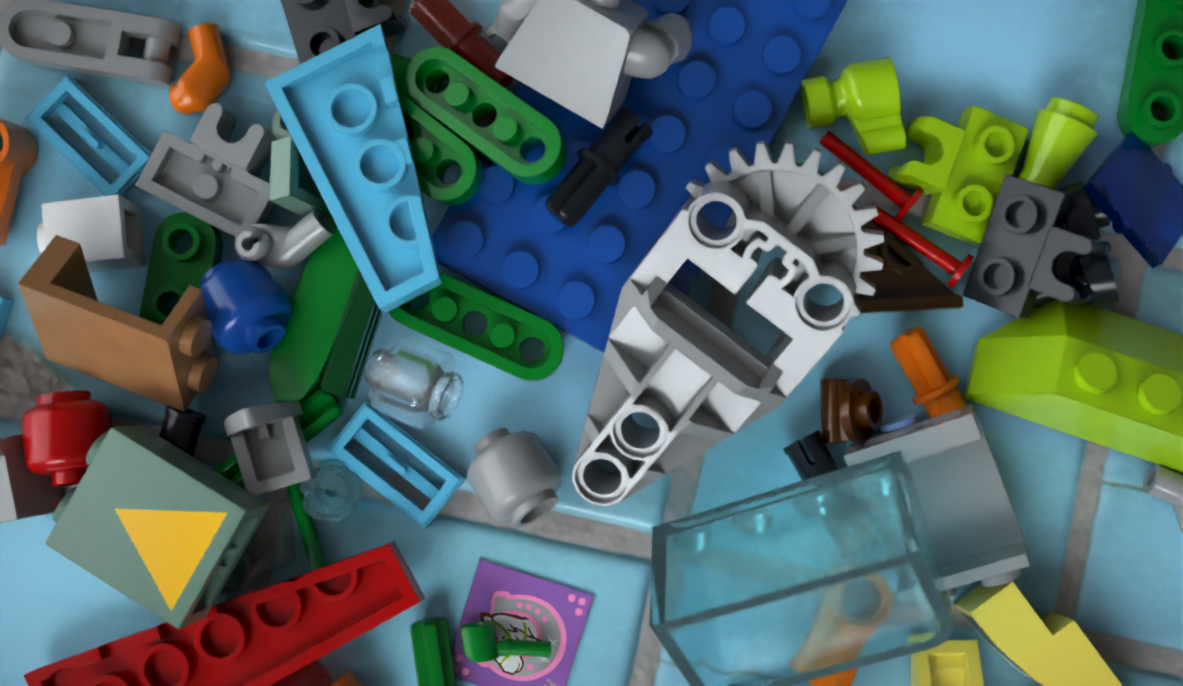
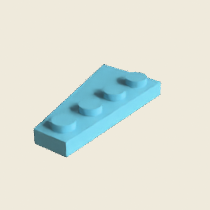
M381 24L264 82L378 308L385 314L443 284L388 44Z

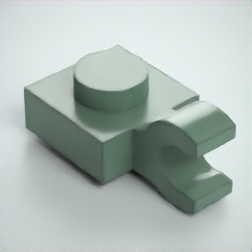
M276 111L273 115L271 126L272 133L277 140L271 142L270 201L302 217H305L313 209L323 212L327 217L332 216L279 111Z

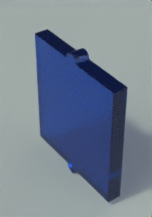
M1133 132L1126 134L1082 189L1113 223V230L1117 234H1122L1153 269L1165 261L1183 234V185L1172 174V167L1168 163H1163L1145 142L1140 140Z

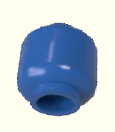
M227 260L213 266L205 273L200 281L199 289H202L207 317L211 321V335L220 347L231 354L264 353L273 349L282 341L286 332L284 327L288 324L293 313L292 302L268 269L257 261Z

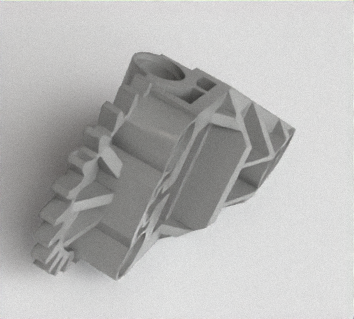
M763 140L758 141L756 144L754 162L749 163L740 149L735 147L729 151L730 172H727L719 164L711 160L705 166L710 178L707 184L694 179L690 180L686 186V189L691 194L690 198L676 214L657 242L640 261L621 289L572 472V482L576 492L584 500L599 506L619 503L778 408L844 333L845 325L851 316L858 318L862 308L854 299L855 293L873 296L876 290V285L863 276L861 272L882 270L883 258L868 253L864 249L883 243L884 231L862 228L864 224L879 215V210L876 204L858 207L853 205L866 188L862 180L843 188L838 185L846 169V164L839 161L826 172H820L818 169L822 150L817 147L811 151L803 163L796 162L794 141L789 140L786 141L779 160L772 159L766 141ZM712 201L724 202L734 210L737 220L731 226L717 227L711 224L705 217L704 205ZM777 245L785 251L783 259L776 257L767 265L763 275L748 295L746 303L781 329L782 332L767 351V355H764L669 281L688 258L716 281L736 294L756 270L762 250L769 252ZM817 284H830L836 287L843 297L836 304L824 306L813 302L808 296L807 290ZM635 412L647 413L658 422L659 427L653 429L644 428L633 420L631 414ZM606 459L614 463L620 472H607L601 469L595 460Z

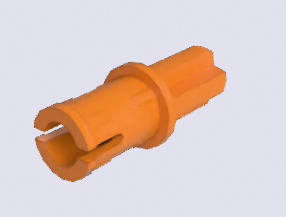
M919 326L913 327L895 336L890 342V349L916 393L912 396V401L915 405L922 404L930 418L967 406L956 386L960 382V378L957 374L949 375L923 328Z

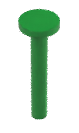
M302 482L287 486L286 488L311 570L323 567L327 564Z

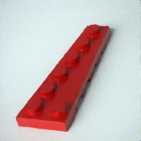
M393 541L213 605L206 618L180 629L165 622L49 663L23 676L28 686H270L425 599V596L396 542Z

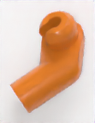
M200 24L188 30L195 61L181 75L178 82L171 86L169 91L171 105L181 114L191 115L196 112H204L230 84L231 71L217 24Z

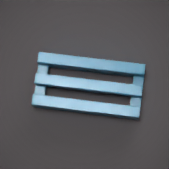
M67 74L24 119L104 196L118 194L128 199L125 194L132 187L138 189L135 184L146 166L152 151L84 86ZM70 94L137 157L131 165L64 102ZM53 112L60 116L120 174L113 183L47 120Z
M365 400L326 449V451L424 529L429 527L436 518V515L451 499V496L467 479L368 400ZM367 420L372 421L446 480L441 489L365 430L363 425ZM353 438L430 498L431 501L424 509L350 450L347 445Z

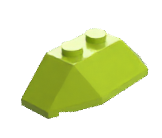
M1056 300L1033 309L1030 318H1017L981 337L975 343L963 395L964 399L1183 473L1182 334L1104 308L1093 310L1089 303L1072 304Z

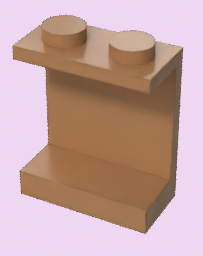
M55 235L18 282L46 359L183 412L187 410L198 392H206L213 383L219 361L214 353L211 338L212 325L207 317L202 289L189 285L165 322L159 325L99 302L80 243Z

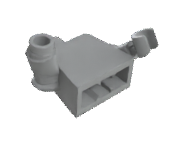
M502 0L496 20L485 31V35L488 38L492 39L495 35H499L508 43L495 65L497 69L602 129L622 106L632 76L652 79L666 72L668 66L686 58L692 43V28L685 17L676 13H669L648 22L649 13L646 9L631 0Z

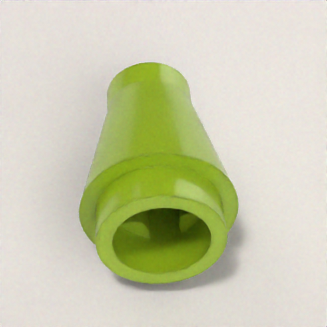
M1051 97L1046 109L1037 110L1025 161L1019 177L1056 189L1060 181L1098 135L1093 128L1099 116L1092 110L1070 100Z

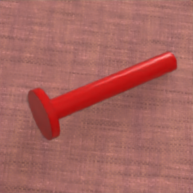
M830 131L819 142L898 205L901 210L895 218L899 221L904 218L924 193L919 188L911 196Z
M877 206L879 215L871 219V221L950 273L952 276L946 285L952 288L967 269L974 256L968 253L962 262Z

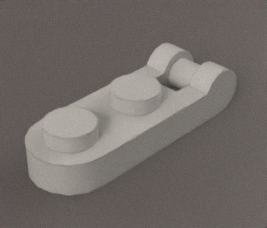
M16 0L9 3L0 14L1 46L22 62L33 66L134 81L156 88H171L174 69L168 65L171 47L179 45L182 29L179 24L173 21L153 16L52 0ZM131 38L146 41L142 59L128 57Z

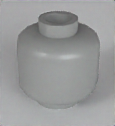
M500 428L484 436L475 445L474 449L477 455L467 469V477L471 487L494 521L503 523L512 521L515 527H522L539 519L557 504L559 498L556 492L561 486L562 474L535 433L525 430L509 433L506 428Z

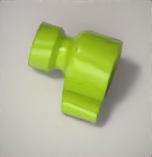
M889 56L852 63L843 69L840 77L836 80L831 81L825 76L801 80L802 105L809 130L831 126L836 118L843 117L850 122L866 155L906 148V134L900 115L901 102L895 67Z

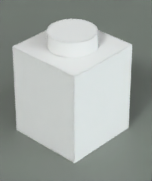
M118 194L41 203L43 222L39 223L36 234L40 253L44 251L55 235L80 243L89 273L146 266L141 207L139 204Z

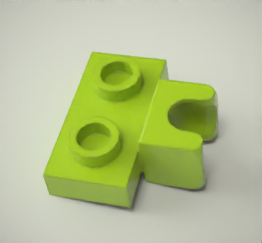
M976 105L963 109L957 127L932 116H920L913 119L906 125L904 130L906 138L918 144L923 150V163L912 160L905 163L902 167H892L888 171L889 179L915 192L920 188L924 191L923 195L931 194L921 225L973 247H980L1005 174L1013 175L1029 129Z

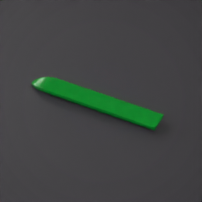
M394 53L391 62L398 91L411 100L406 94L403 85L404 70L410 59ZM444 79L435 85L434 93H439ZM407 128L411 142L414 134L413 128ZM332 216L328 218L336 232L310 254L291 300L293 313L288 324L284 327L286 330L285 336L272 350L269 361V383L276 402H301L307 398L320 381L326 369L349 295L359 270Z

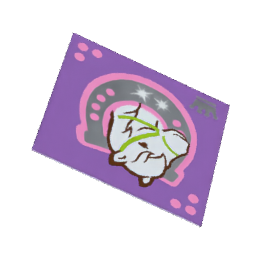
M480 559L452 645L456 679L477 686H566L594 595ZM493 620L497 640L510 638L551 642L550 658L509 655L508 657L499 656L494 660L482 663L474 662L463 651L460 628L467 623Z

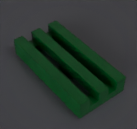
M360 270L357 271L320 385L323 392L355 399L383 313L378 308Z

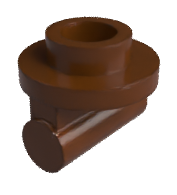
M863 378L820 380L821 429L824 443L866 442V440L871 438L874 429H878L881 425L883 417V406L878 392L873 391L869 382Z

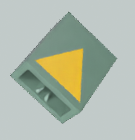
M142 425L111 427L109 431L98 437L88 451L86 464L89 467L77 488L67 493L58 504L53 515L56 525L45 545L177 629H180L206 618L270 504Z

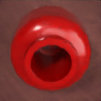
M85 390L55 392L38 396L36 398L37 406L26 411L21 419L26 467L29 471L38 475H52L53 487L78 485L89 467L86 464L88 451L98 437L109 431L112 427L109 408L100 401L92 400L91 392Z

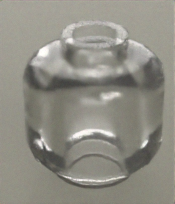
M408 336L396 338L385 349L380 348L376 350L368 360L364 373L365 382L369 384L368 395L371 406L379 413L415 429L428 428L437 421L444 422L450 418L460 402L464 388V378L459 374L457 361L452 354Z

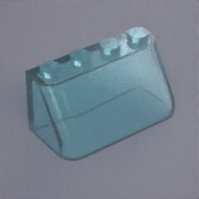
M901 451L652 527L650 628L690 686H789L932 649L949 639L954 630L949 597L914 481Z

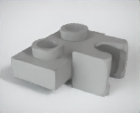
M211 103L206 108L190 138L193 144L164 130L135 186L236 237L240 230L253 224H265L275 203L270 201V183L258 177L271 155V142L275 141L276 138L264 126L253 124L241 140L231 143L230 137L235 127L236 119L219 103Z

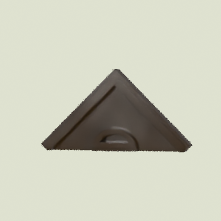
M871 220L862 226L864 229L883 231ZM888 231L884 232L883 243L864 249L868 253L883 258L882 270L861 272L863 276L876 285L873 296L855 293L854 299L862 308L861 314L951 310L964 307L963 297L954 294L923 266L924 263Z

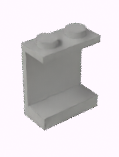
M974 403L918 421L901 429L873 436L866 440V442L850 444L844 454V458L852 479L862 478L899 576L895 593L900 604L914 599H918L920 605L939 603L953 597L957 593L956 587L980 580L985 587L1002 585L1018 578L1021 575L1020 569L1030 566L1029 547Z

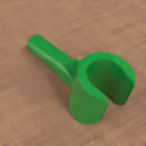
M493 620L467 623L460 628L463 651L474 662L482 663L494 660L499 656L508 657L509 655L550 658L551 642L510 638L497 640Z

